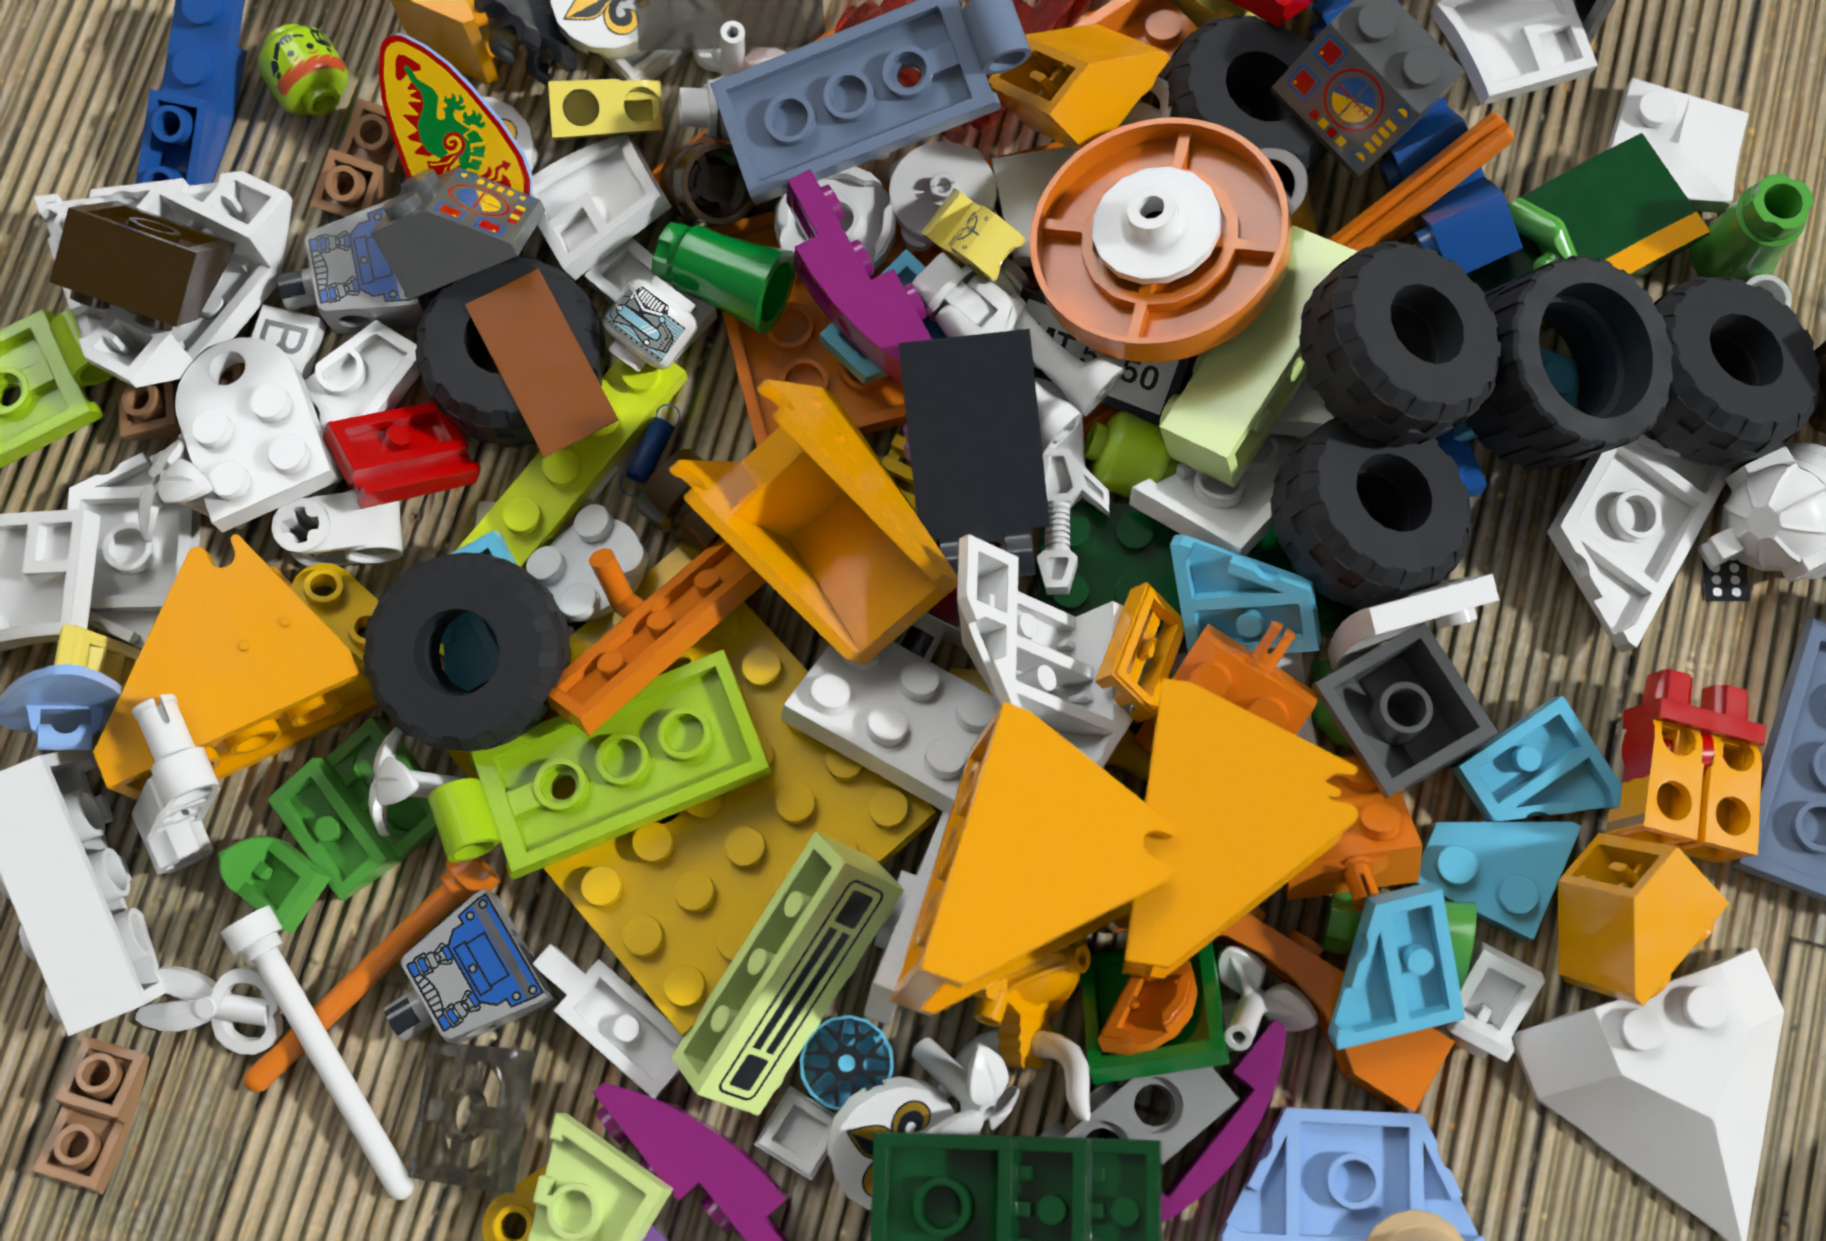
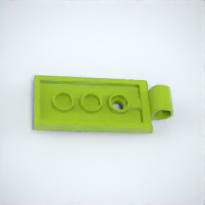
M42 309L0 330V468L105 417L98 404L89 402L83 388L103 383L115 376L90 364L84 357L79 339L82 338L76 317L69 309L57 316L52 311ZM10 388H20L21 395L19 399L11 406H4L2 403L4 393Z
M720 650L657 676L590 736L560 715L535 725L527 733L507 744L487 750L471 751L469 759L472 768L478 774L479 780L476 778H464L448 782L430 792L427 799L448 861L464 862L493 851L501 844L507 860L505 866L508 875L514 880L773 773L728 657L724 650ZM563 777L573 778L576 788L572 796L564 800L556 799L553 795L554 784Z

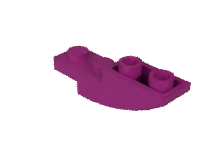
M811 169L788 179L786 202L807 241L795 246L793 263L795 271L811 297L844 337L881 370L902 383L898 343L932 339L922 322L927 317V313L920 295L911 283L903 286L894 269L872 280L869 276L874 274L871 259L865 247L858 239L852 242L849 241L840 224V221L844 220L843 209L830 185L827 184L820 187Z
M607 1083L601 1084L593 1091L594 1095L603 1105L595 1114L605 1129L619 1144L629 1138L645 1158L639 1165L672 1187L673 1191L671 1193L677 1200L686 1199L702 1185L709 1195L701 1201V1204L724 1233L727 1234L735 1227L745 1241H789L770 1215L789 1200L790 1196L738 1144L702 1119L674 1104L659 1098H653L647 1093Z

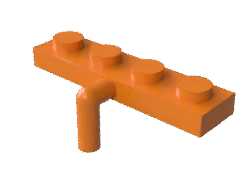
M720 537L647 600H643L633 593L614 552L609 548L595 551L589 558V564L611 608L624 619L564 669L556 687L552 688L548 694L550 708L590 736L760 588L766 580Z

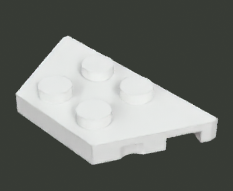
M182 433L178 435L179 439H184ZM186 446L179 458L192 463ZM164 450L150 457H147L142 452L121 462L109 474L95 475L70 487L67 510L87 509L101 516L88 624L141 650L190 549L199 547L201 513L179 503H165L161 506L157 514L152 542L145 541L142 537L138 520L140 494L145 486L153 483L154 478L149 475L148 471Z
M1641 434L1638 440L1630 444L1589 457L1547 531L1614 647L1622 653L1638 647L1726 483L1725 478L1733 470V468L1703 465L1684 459L1676 451L1664 448L1656 440L1649 439L1644 434Z

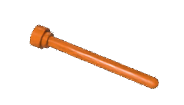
M481 857L464 862H450L447 860L445 865L448 869L440 876L443 883L313 1007L326 1031L461 901L465 903L483 888L491 891L501 882L499 876ZM292 1028L247 1070L244 1075V1084L248 1090L256 1093L266 1090L305 1052Z

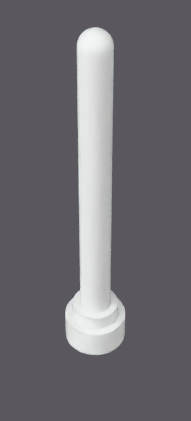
M267 905L228 926L220 932L233 956L241 954L246 964L254 962L388 1195L395 1200L406 1199L413 1191L414 1182L278 949L283 944L278 935V932L283 927L270 905Z

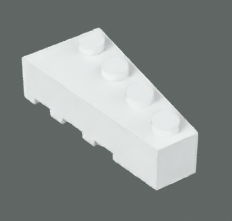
M66 750L39 755L0 771V892L13 903L21 922L19 928L21 945L26 954L32 960L37 961L47 984L45 1000L48 1009L58 1022L63 1023L68 1036L139 1008L166 993L157 972L159 965L143 913L136 908L127 909L124 899L130 893V881L132 880L126 858L118 855L112 848H109L104 834L105 824L113 821L107 797L104 795L94 797L85 773L97 767L92 750Z

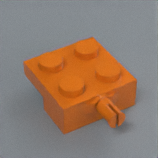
M1277 621L1270 623V627L1254 651L1249 650L1215 627L1207 624L1172 678L1173 680L1192 682L1294 735H1297L1315 708L1319 698L1316 691L1276 667L1292 641L1297 637L1290 628H1287L1276 646L1271 648L1272 643L1284 626ZM1156 714L1155 717L1145 720L1132 742L1150 753L1152 752Z
M1351 755L1339 758L1355 765L1357 773L1353 777L1332 776L1326 782L1341 790L1339 798L1332 800L1353 804L1358 810V818L1349 828L1342 832L1341 839L1336 845L1283 885L1287 901L1350 892L1354 908L1362 912L1366 897L1380 894L1378 887L1419 882L1423 845L1402 793L1399 792L1385 799L1358 756Z

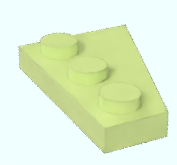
M556 1113L549 1137L554 1139L547 1169L545 1175L539 1176L533 1202L537 1203L528 1241H642L673 1191V1188L567 1113Z

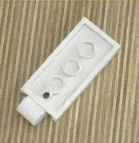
M891 642L865 666L845 659L833 646L829 645L783 705L781 720L943 812L950 814L970 748L999 707L993 696L895 642Z

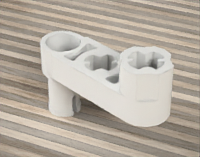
M175 694L160 695L159 700L161 704L156 706L154 699L151 698L140 703L132 710V714L139 723L155 763L150 767L153 775L147 779L131 814L157 875L184 869L214 852L202 820L220 791L219 782L204 747H195L177 705L178 701Z

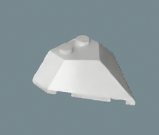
M244 171L221 173L219 182L189 186L184 178L91 189L89 198L62 201L57 194L34 196L39 214L45 219L50 233V238L47 240L54 262L68 208L109 201H119L236 243L233 256L198 319L177 327L173 326L172 331L156 330L138 324L133 320V311L111 304L110 309H98L80 304L70 298L72 290L63 287L69 310L76 317L82 338L79 339L84 357L90 364L135 388L181 379L191 363L204 351L218 343L234 339L278 285L277 277L282 274L293 200L288 192Z
M969 534L960 538L957 603L962 643L994 696L998 707L1000 708L1003 702H1007L1031 711L1098 766L1103 768L1133 721V718L1129 716L1132 704L1128 703L1120 707L1112 699L1115 687L1111 686L1103 690L1095 682L1124 606L1111 601L1077 617L1072 616L1018 591L1017 556ZM1158 630L1155 634L1156 638H1158ZM1146 659L1141 675L1139 677L1137 683L1139 686L1141 684L1142 678L1147 668L1149 659Z
M1752 948L1692 969V973L1670 980L1667 987L1657 996L1650 998L1644 1007L1621 999H1615L1586 1010L1564 1014L1516 1031L1513 1034L1512 1042L1515 1053L1536 1101L1555 1115H1561L1592 1139L1591 1142L1678 1207L1688 1210L1715 1230L1717 1236L1722 1240H1747L1784 1015L1783 1007L1757 948Z

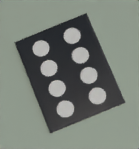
M1734 557L1713 569H1709L1702 558L1705 601H1750L1747 565Z

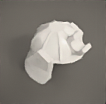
M1806 442L1783 444L1775 451L1747 463L1725 478L1732 492L1723 507L1721 532L1707 539L1708 542L1697 547L1709 569H1713L1736 557L1741 563L1761 571H1782L1788 583L1801 577L1805 580L1826 577L1825 446Z

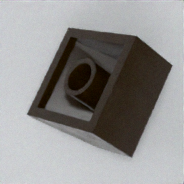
M119 201L69 207L49 282L72 290L70 298L80 304L98 309H110L111 304L133 311V320L138 324L156 330L172 331L173 326L177 327L198 319L232 258L236 243Z

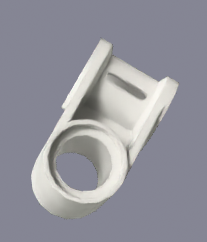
M355 489L345 493L300 498L278 508L273 516L271 529L277 543L284 550L290 552L300 564L306 567L321 563L341 566L357 563L380 564L391 562L403 556L399 501L360 509L357 503L359 496ZM317 525L318 529H312V526ZM307 538V541L301 542V539Z

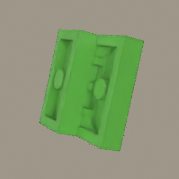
M370 717L326 758L310 759L267 798L310 860L331 877L328 885L339 900H347L371 884L438 832L428 799L409 796L398 803L387 805V824L391 836H380L372 822L368 799L370 785L375 775L373 773V764L378 748L392 730L384 717ZM400 740L396 751V760L402 762L409 770L424 772Z

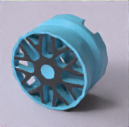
M852 1015L832 1017L821 1023L802 1048L799 1059L801 1079L810 1095L823 1106L838 1111L850 1096L864 1087L869 1091L875 1086L884 1085L882 1080L892 1078L895 1069L893 1049L883 1031L869 1020Z

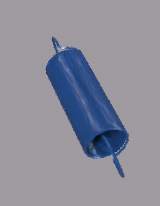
M664 404L657 409L656 416L653 417L642 441L639 443L635 454L626 468V474H623L620 480V489L625 495L632 497L639 495L640 492L636 495H629L622 490L621 482L624 475L633 481L643 484V487L651 476L655 465L680 420V412L674 405ZM670 405L678 411L679 418L675 426L657 417L658 410L661 407Z

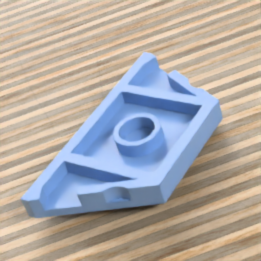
M1306 1108L1281 1109L1219 1233V1241H1365L1374 1226L1392 1213L1416 1209L1436 1213L1454 1225L1464 1241H1485L1483 1236L1478 1235L1460 1199L1463 1196L1451 1170L1444 1166L1437 1152L1438 1144L1423 1114Z

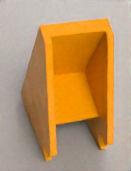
M766 379L757 387V390L779 408L773 414V417L780 426L741 462L678 460L669 470L674 476L684 480L692 488L684 495L690 507L845 659L865 666L958 586V576L838 397L823 387Z
M234 534L231 536L230 540L235 551V557L227 567H216L210 554L201 547H194L187 553L127 679L121 696H119L93 751L108 789L138 800L147 779L152 777L153 774L150 767L155 761L139 723L132 714V710L140 703L151 698L154 699L156 706L160 705V695L175 694L178 701L177 705L195 747H204L218 781L379 707L371 693L373 691L368 676L365 674L364 661L353 653L291 589L292 583L277 567H270L239 535Z
M1163 678L1157 707L1145 803L1174 825L1177 832L1170 839H1164L1151 834L1145 835L1143 846L1150 856L1162 860L1170 866L1171 876L1162 885L1132 900L1122 973L1163 980L1336 845L1341 839L1342 832L1357 820L1358 810L1353 804L1332 800L1339 798L1341 790L1327 783L1326 780L1332 776L1353 777L1357 773V767L1192 682Z
M1003 702L970 748L890 1002L921 1014L932 1016L1123 918L1131 909V900L1162 885L1171 876L1170 866L1166 862L1150 856L1145 851L1143 846L1145 835L1151 834L1164 839H1170L1176 834V827L1031 711Z

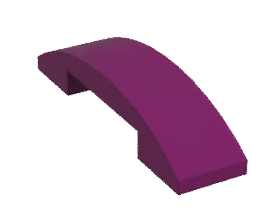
M1277 1019L1263 1024L1254 1036L1251 1046L1243 1050L1224 1073L1245 1092L1165 1192L1162 1193V1223L1176 1216L1199 1199L1219 1180L1239 1156L1260 1123L1272 1097L1285 1050L1287 1028Z

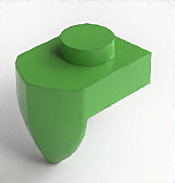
M271 836L246 838L218 852L220 876L226 886L241 896L255 910L270 905L283 927L282 930L292 933L295 932L331 879L330 876L289 842Z

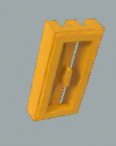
M1148 582L1130 589L1095 682L1103 690L1111 686L1115 687L1112 699L1120 707L1128 703L1132 704L1129 716L1137 723L1155 717L1163 678H1169L1185 633L1182 617ZM1162 619L1164 622L1162 624L1158 638H1156L1155 634ZM1146 659H1149L1147 668L1145 670L1144 676L1139 686L1137 684L1139 677L1141 675Z

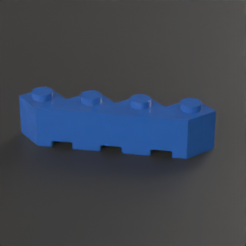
M1320 0L1310 5L1317 22L1309 26L1312 41L1353 0ZM1445 97L1381 156V161L1377 162L1381 177L1388 191H1391L1468 131L1465 120L1448 107ZM1482 167L1413 219L1418 228V231L1413 233L1416 245L1438 251V255L1453 260L1465 270V274L1523 248L1503 191L1485 177Z

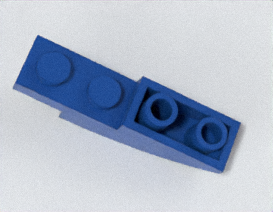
M175 0L161 91L150 89L135 184L184 178L189 186L213 182L234 118L247 57V51L238 48L245 0Z

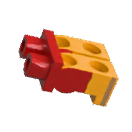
M1664 669L1647 675L1642 704L1625 709L1623 712L1622 729H1626V733L1622 742L1624 773L1619 807L1609 810L1606 834L1677 846L1686 856L1714 863L1757 856L1762 772L1761 753L1758 746L1765 745L1766 725L1748 721V690L1730 685H1713L1703 688L1701 706L1699 708L1690 705L1693 680L1690 674L1672 669Z

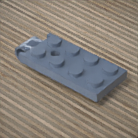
M918 0L710 83L749 195L755 205L786 194L788 179L811 169L816 180L819 181L1002 109L997 93L992 92L986 75L1012 70L1028 60L1032 53L1013 1L970 0L961 10L963 6L962 0ZM907 67L919 69L922 73L920 81L912 87L902 86L898 82V77L903 69Z
M1809 617L1804 621L1762 758L1758 855L1731 860L1730 867L1826 903V623Z

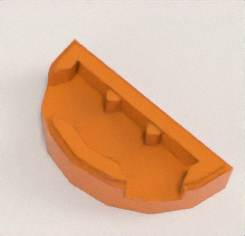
M1189 960L1163 980L1136 975L1129 976L1098 1037L1102 1052L1132 1055L1155 1050L1179 1034L1193 1014L1198 994L1192 965Z

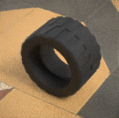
M1573 255L1564 260L1559 258L1485 293L1486 297L1484 299L1490 311H1494L1498 324L1497 338L1498 342H1501L1500 369L1497 371L1496 385L1490 397L1479 406V410L1464 420L1468 428L1473 430L1478 437V441L1487 450L1491 449L1498 454L1500 459L1511 465L1516 463L1522 465L1524 469L1538 470L1546 467L1549 470L1630 444L1638 440L1641 434L1649 432L1657 423L1659 414L1664 412L1669 401L1670 385H1673L1672 344L1668 339L1665 329L1667 326L1662 314H1659L1653 304L1654 300L1645 288L1642 289L1635 282L1633 276L1623 269L1619 270L1614 267L1609 261L1600 258L1589 259L1585 255ZM1541 321L1552 327L1563 338L1574 356L1580 378V399L1577 409L1560 396L1546 374L1539 347Z

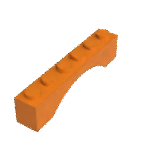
M1258 906L1213 940L1225 946H1237L1254 953L1263 961L1270 973L1282 982L1288 983L1304 993L1311 1001L1317 1013V1025L1331 1047L1343 1078L1399 1113L1416 1112L1455 1042L1438 1031L1441 1025L1337 1050L1329 1040L1328 1029L1345 971L1342 972L1321 959L1325 950L1318 943L1294 930H1289L1286 936L1263 923L1267 914ZM1130 911L1123 918L1105 926V928L1112 933L1128 932Z

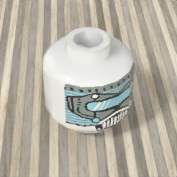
M656 275L650 282L644 279L632 280L603 320L605 330L615 339L608 350L638 372H640L645 363L657 369L669 368L696 333L697 321L691 314L696 305Z

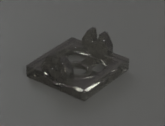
M430 1041L407 1173L408 1177L493 1192L514 1193L536 1052ZM485 1064L492 1069L500 1080L497 1107L488 1106L486 1097L481 1091ZM461 1076L459 1087L452 1090ZM468 1095L473 1107L472 1119L468 1128L461 1133L456 1122L457 1110L462 1099ZM484 1128L493 1129L489 1155L477 1165L469 1166L472 1142L480 1136ZM446 1136L451 1140L450 1148H448Z

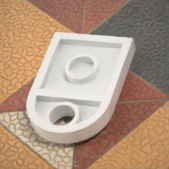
M234 338L218 343L204 351L187 368L176 392V415L192 464L205 475L212 486V491L204 495L203 498L211 523L222 533L340 481L330 451L324 442V434L303 376L297 366L278 346L259 338ZM237 363H245L244 373L237 381L228 385H220V378L228 367Z

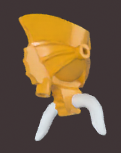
M1088 936L975 993L974 997L979 998L974 1018L980 1023L999 1028L977 1035L961 1049L955 1058V1061L968 1071L972 1049L975 1043H981L997 1054H1000L1006 1067L1040 1069L1042 1067L1041 1058L1056 1060L1064 1069L1066 1099L1074 1115L1085 1122L1090 1119L1089 1065L1081 1048L1065 1035L1051 1032L1048 1017L1053 1018L1057 1015L1074 992L1081 973L1088 970L1091 960L1090 951L1087 948ZM939 1084L937 1090L942 1092L946 1099L952 1097V1095L941 1084Z

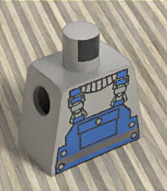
M392 199L308 232L305 236V244L310 268L281 274L277 277L279 292L288 311L317 305L320 315L333 332L342 335L357 334L375 320L393 331L418 328L420 318L429 305L427 293L410 300L408 299L370 234L386 214L383 206Z
M483 888L470 897L400 960L401 966L414 989L384 1007L383 1010L390 1026L403 1042L435 1024L446 1042L460 1044L548 1008L559 1000L544 974L533 965L535 959L499 897Z

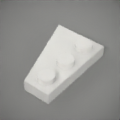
M375 320L316 363L315 373L304 381L323 434L327 422L395 409L421 374L416 361L415 349H417V345ZM332 457L339 479L341 481L343 475L339 470L334 458ZM339 482L311 493L306 497L330 495Z
M1269 433L1235 487L1180 463L1177 465L1176 474L1158 483H1155L1152 479H1147L1133 486L1129 505L1180 534H1185L1246 556L1275 525L1271 515L1270 499L1273 495L1274 479L1280 466L1288 459V455L1306 437Z

